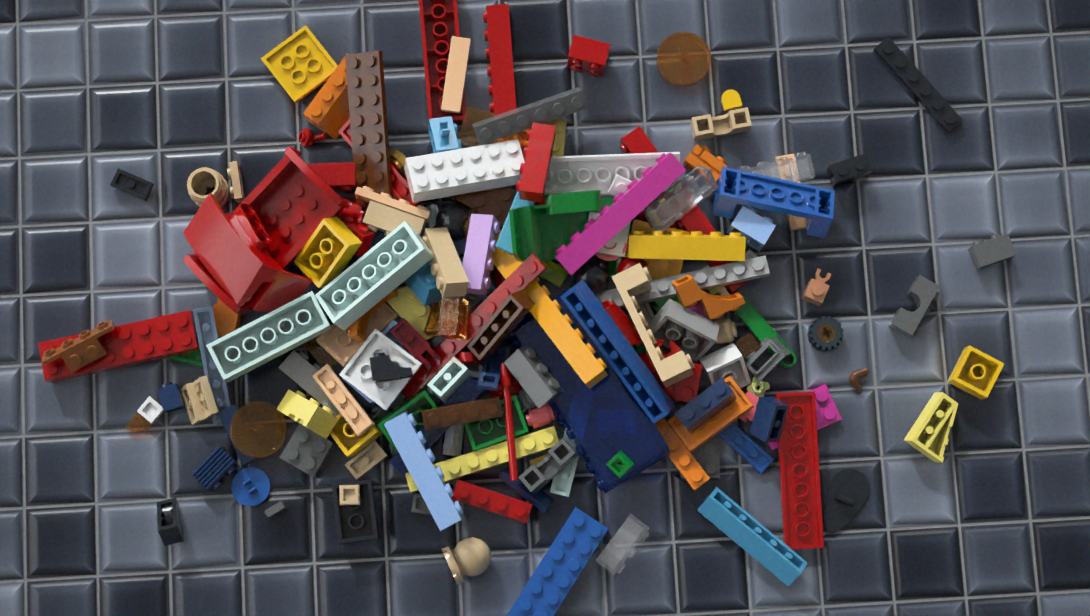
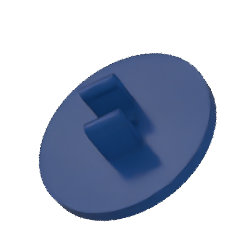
M247 467L240 470L234 476L231 485L234 498L246 506L261 504L268 497L271 488L267 474L255 467Z

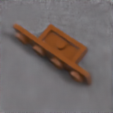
M113 320L103 321L96 326L97 328L91 331H83L79 334V337L64 341L56 349H48L42 356L43 365L62 357L70 371L73 372L106 355L107 351L98 337L114 329Z

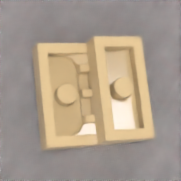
M207 375L199 377L193 383L186 384L180 389L192 425L198 424L218 413Z

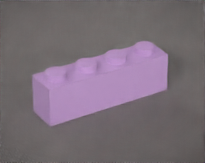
M471 214L462 264L469 280L466 294L486 295L487 289L490 288V270L492 271L494 267L493 252L497 249L495 248L497 243L496 234L500 231V223L494 215Z

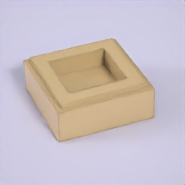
M339 485L340 505H360V485Z

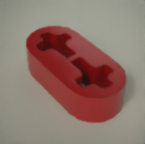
M472 352L458 353L459 361L462 364H484L485 359L479 361Z

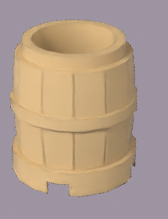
M202 167L196 169L190 174L187 181V189L191 199L200 207L208 196L206 195L207 189L214 187L215 189L211 194H213L217 203L222 208L229 199L230 187L227 181L219 172L211 168Z

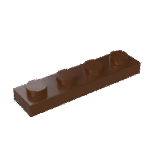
M499 396L421 410L425 431L502 416Z

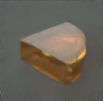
M137 412L125 427L132 431L141 432L149 429L154 424Z

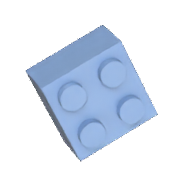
M742 206L727 233L740 232L741 236H745L746 244L760 252L776 225L773 224V220L766 216L761 217L756 214L757 211L752 207Z

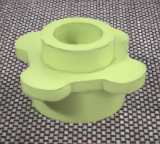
M753 377V382L747 386V391L757 397H764L765 391L770 388L769 383L759 382L756 377Z

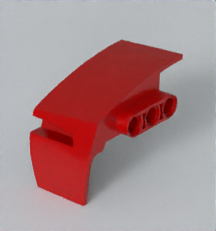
M209 193L183 232L186 240L208 272L228 296L241 307L248 301L252 310L274 311L299 298L312 282V279L283 270L279 263L272 259L266 249L271 243V239L254 209L246 203H241L233 214H226L217 203L213 194Z

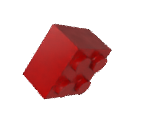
M573 35L567 67H570L575 72H581V70L589 72V75L599 77V75L604 76L610 44Z

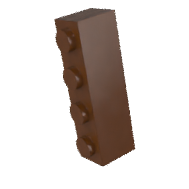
M523 290L511 293L467 346L479 361L494 354L535 305L533 300Z

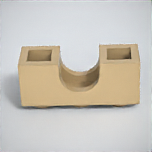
M748 107L730 110L727 114L717 117H711V114L692 117L690 122L693 141L747 132L752 126Z

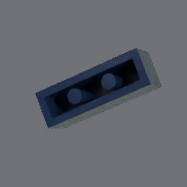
M721 378L675 414L691 434L737 398L732 389Z

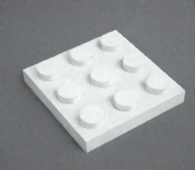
M375 328L339 375L387 411L411 378L374 383L369 358L374 357L376 353L385 352L386 355H390L391 361L400 367H411L413 376L422 363Z

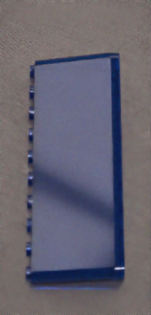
M567 289L550 300L558 302L562 308L559 310L563 316L567 314L572 320L573 324L570 326L574 330L578 328L585 337L582 339L584 344L589 343L595 350L594 357L596 359L601 358L607 368L604 370L608 374L605 378L589 389L531 312L525 315L508 337L516 343V350L529 345L536 352L539 360L546 365L552 377L559 382L563 392L549 406L554 407L557 412L555 414L557 420L564 424L567 429L565 432L571 441L573 440L577 446L575 449L578 455L585 459L588 472L594 474L597 479L595 481L597 487L606 494L668 457L670 450L655 424L652 423L560 297L569 290ZM620 450L634 463L621 478L606 465Z

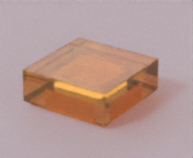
M751 332L734 342L744 359L753 351L757 352L760 349Z

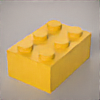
M337 216L324 218L296 257L294 263L312 279V282L318 288H323L341 274L362 242Z

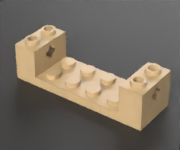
M639 263L612 276L665 387L693 375L692 369L695 366L690 355H685L682 350L664 358L659 346L656 348L654 346L657 341L650 329L646 330V327L649 325L642 311L639 313L637 311L640 309V306L635 296L652 289L650 283L653 280L647 267L642 268Z

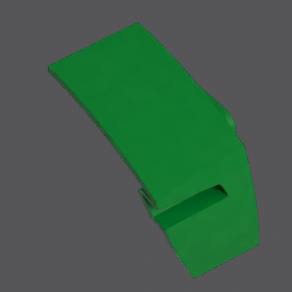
M601 190L544 195L545 204L529 205L509 210L514 257L520 263H523L531 254H535L540 261L555 260L554 257L557 255L555 251L563 244L567 246L571 242L570 237L577 231L581 233L585 229L584 225L588 222L589 213H598L606 205L609 207L614 203L612 200L614 197L601 198Z

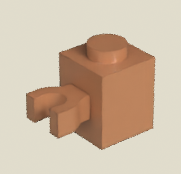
M819 268L815 272V279L812 278L808 282L801 298L818 307L824 301L829 289V285L825 284V282L831 276L830 273H827L825 278H821L819 275L821 269Z

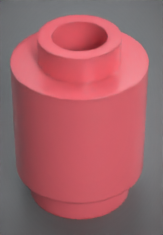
M550 405L540 409L537 407L528 410L529 415L525 416L528 426H533V429L550 424L551 421L555 420Z

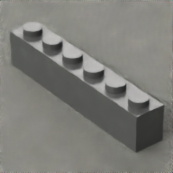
M577 87L471 125L477 143L483 145L532 128L533 123L544 124L588 108V104L583 90Z

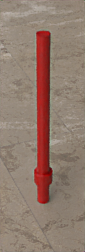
M501 363L502 379H500V387L503 388L510 481H517L518 470L510 389L512 387V378H509L507 366Z

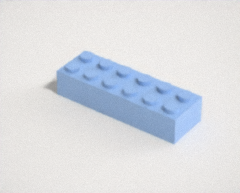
M406 411L385 422L384 425L439 530L441 531L462 520L461 514H463V509L458 501L454 502L452 498L454 492L449 483L445 485L443 481L445 475L440 466H435L433 461L436 458L430 448L426 449L424 445L426 439L421 431L417 432L415 428L417 422L412 413L408 415Z

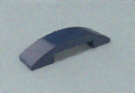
M508 337L492 356L485 358L477 388L498 390L501 379V363L505 361Z

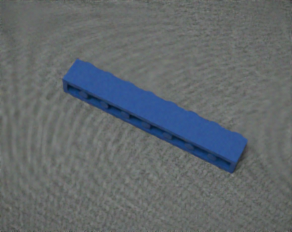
M581 280L561 295L562 300L652 423L668 415L675 407V404L585 281Z

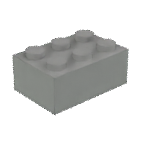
M669 299L652 318L649 329L656 340L665 339V342L662 344L663 346L671 349L669 344L671 340H674L681 346L684 354H689L692 361L697 363L717 341L719 324Z

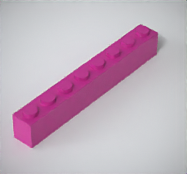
M672 153L661 154L656 159L657 164L653 167L648 166L641 173L643 176L638 181L634 179L627 185L629 189L624 194L622 192L617 194L612 199L614 201L609 207L606 205L598 212L600 214L599 217L595 220L591 218L584 225L585 229L581 233L577 231L570 237L571 242L567 246L563 244L555 251L557 255L554 258L570 275L578 270L686 171Z

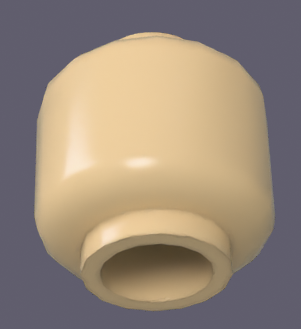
M729 318L714 320L713 322L719 324L717 341L715 343L725 344L733 342L734 337H737L735 322H732Z

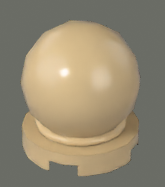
M474 537L461 540L457 543L454 550H450L449 546L442 548V552L457 585L464 582L463 577L465 575L473 577L482 574L488 568L491 561V552L488 545Z

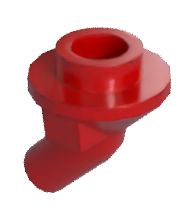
M304 128L303 131H300L298 140L303 147H310L313 142L326 140V134L323 132L312 135V130Z

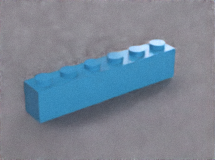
M716 487L698 508V512L787 586L806 567L807 562L719 488Z

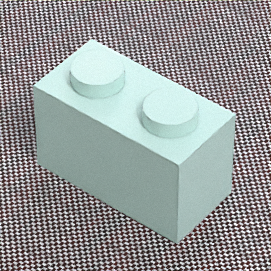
M453 357L427 386L434 395L446 404L472 375L466 366Z

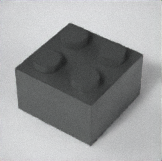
M299 424L280 458L310 476L317 478L336 444Z

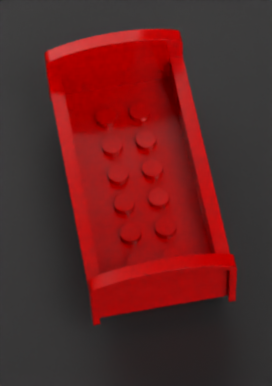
M290 146L284 151L286 154L284 158L241 202L250 205L256 212L271 239V243L266 249L272 259L278 262L285 271L294 262L324 218L336 217L344 208L348 209L353 204L351 201L340 197L300 157L302 153ZM195 252L184 257L183 261L192 272L234 313L248 315L252 311L248 301L241 307L228 296L208 272Z

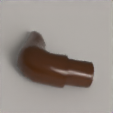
M866 367L852 372L849 376L850 383L859 393L861 392V386L858 379L869 374Z

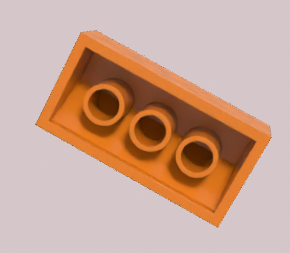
M345 57L303 113L308 122L335 140L340 136L339 130L350 118Z

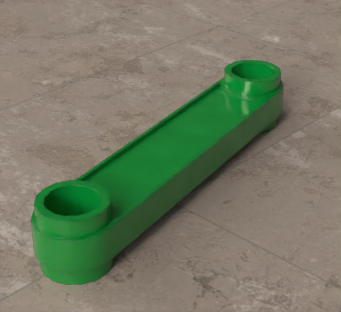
M739 293L743 296L745 304L733 312L760 343L765 338L776 337L790 351L791 354L789 356L792 359V363L789 365L785 364L783 359L778 364L785 369L793 367L796 364L795 354L747 298ZM771 347L767 349L771 356L776 353Z

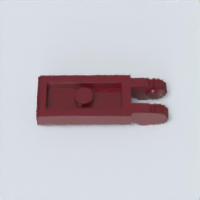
M405 318L390 330L402 345L428 369L432 367L431 363L422 357L426 351L435 360L438 361L440 359L439 355L431 348V345Z

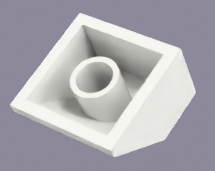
M734 343L699 360L700 364L703 365L702 370L710 386L719 379H726L728 376H731L740 388L751 384L743 355Z

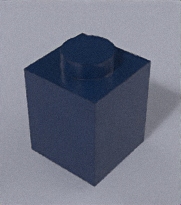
M173 382L161 385V389L157 390L164 412L171 413L186 407L178 384H173Z

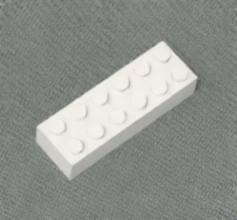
M515 139L409 157L405 160L404 169L414 203L517 185V181L521 180L522 177L520 175V165L525 163L519 140Z

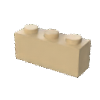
M371 200L362 221L369 228L368 230L375 233L377 230L385 232V236L406 221L421 237L426 225V220Z

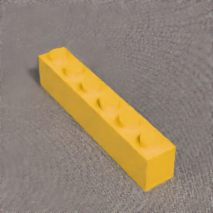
M633 230V233H629L628 258L745 261L746 238L741 236L740 232H730V235H722V232H710V235H702L701 231H691V234H683V231H672L671 234H664L662 230H653L652 233H644V230Z

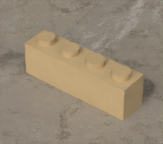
M447 227L425 228L421 238L434 255L428 262L431 266V274L435 276L437 289H440L442 297L465 296L469 280Z

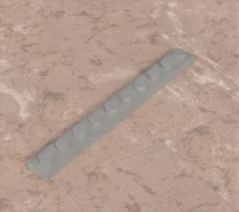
M766 255L656 279L650 283L652 289L635 296L638 304L675 297L677 295L671 282L688 274L694 278L701 290L770 276ZM617 288L602 291L595 295L600 303L609 300V302L614 301L620 308L626 307Z

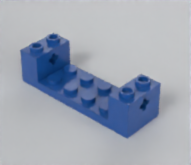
M722 167L715 188L713 215L732 218L737 204L806 218V235L825 239L833 221L835 191Z

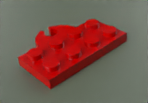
M664 338L656 340L655 348L659 346L661 350V345L665 342ZM671 340L669 344L671 352L664 353L661 350L664 358H667L682 351V348L674 340ZM646 350V353L636 352L670 399L689 403L698 396L703 365L693 363L695 366L692 369L693 375L665 387L648 351ZM621 380L620 389L628 390Z

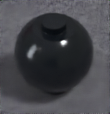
M452 203L445 205L437 213L435 218L436 225L432 228L447 227L452 241H461L468 235L470 218L473 213L469 207L465 208L461 204Z
M591 257L571 275L573 284L570 288L584 280L594 295L601 293L606 289L610 280L608 264L603 259L599 260Z

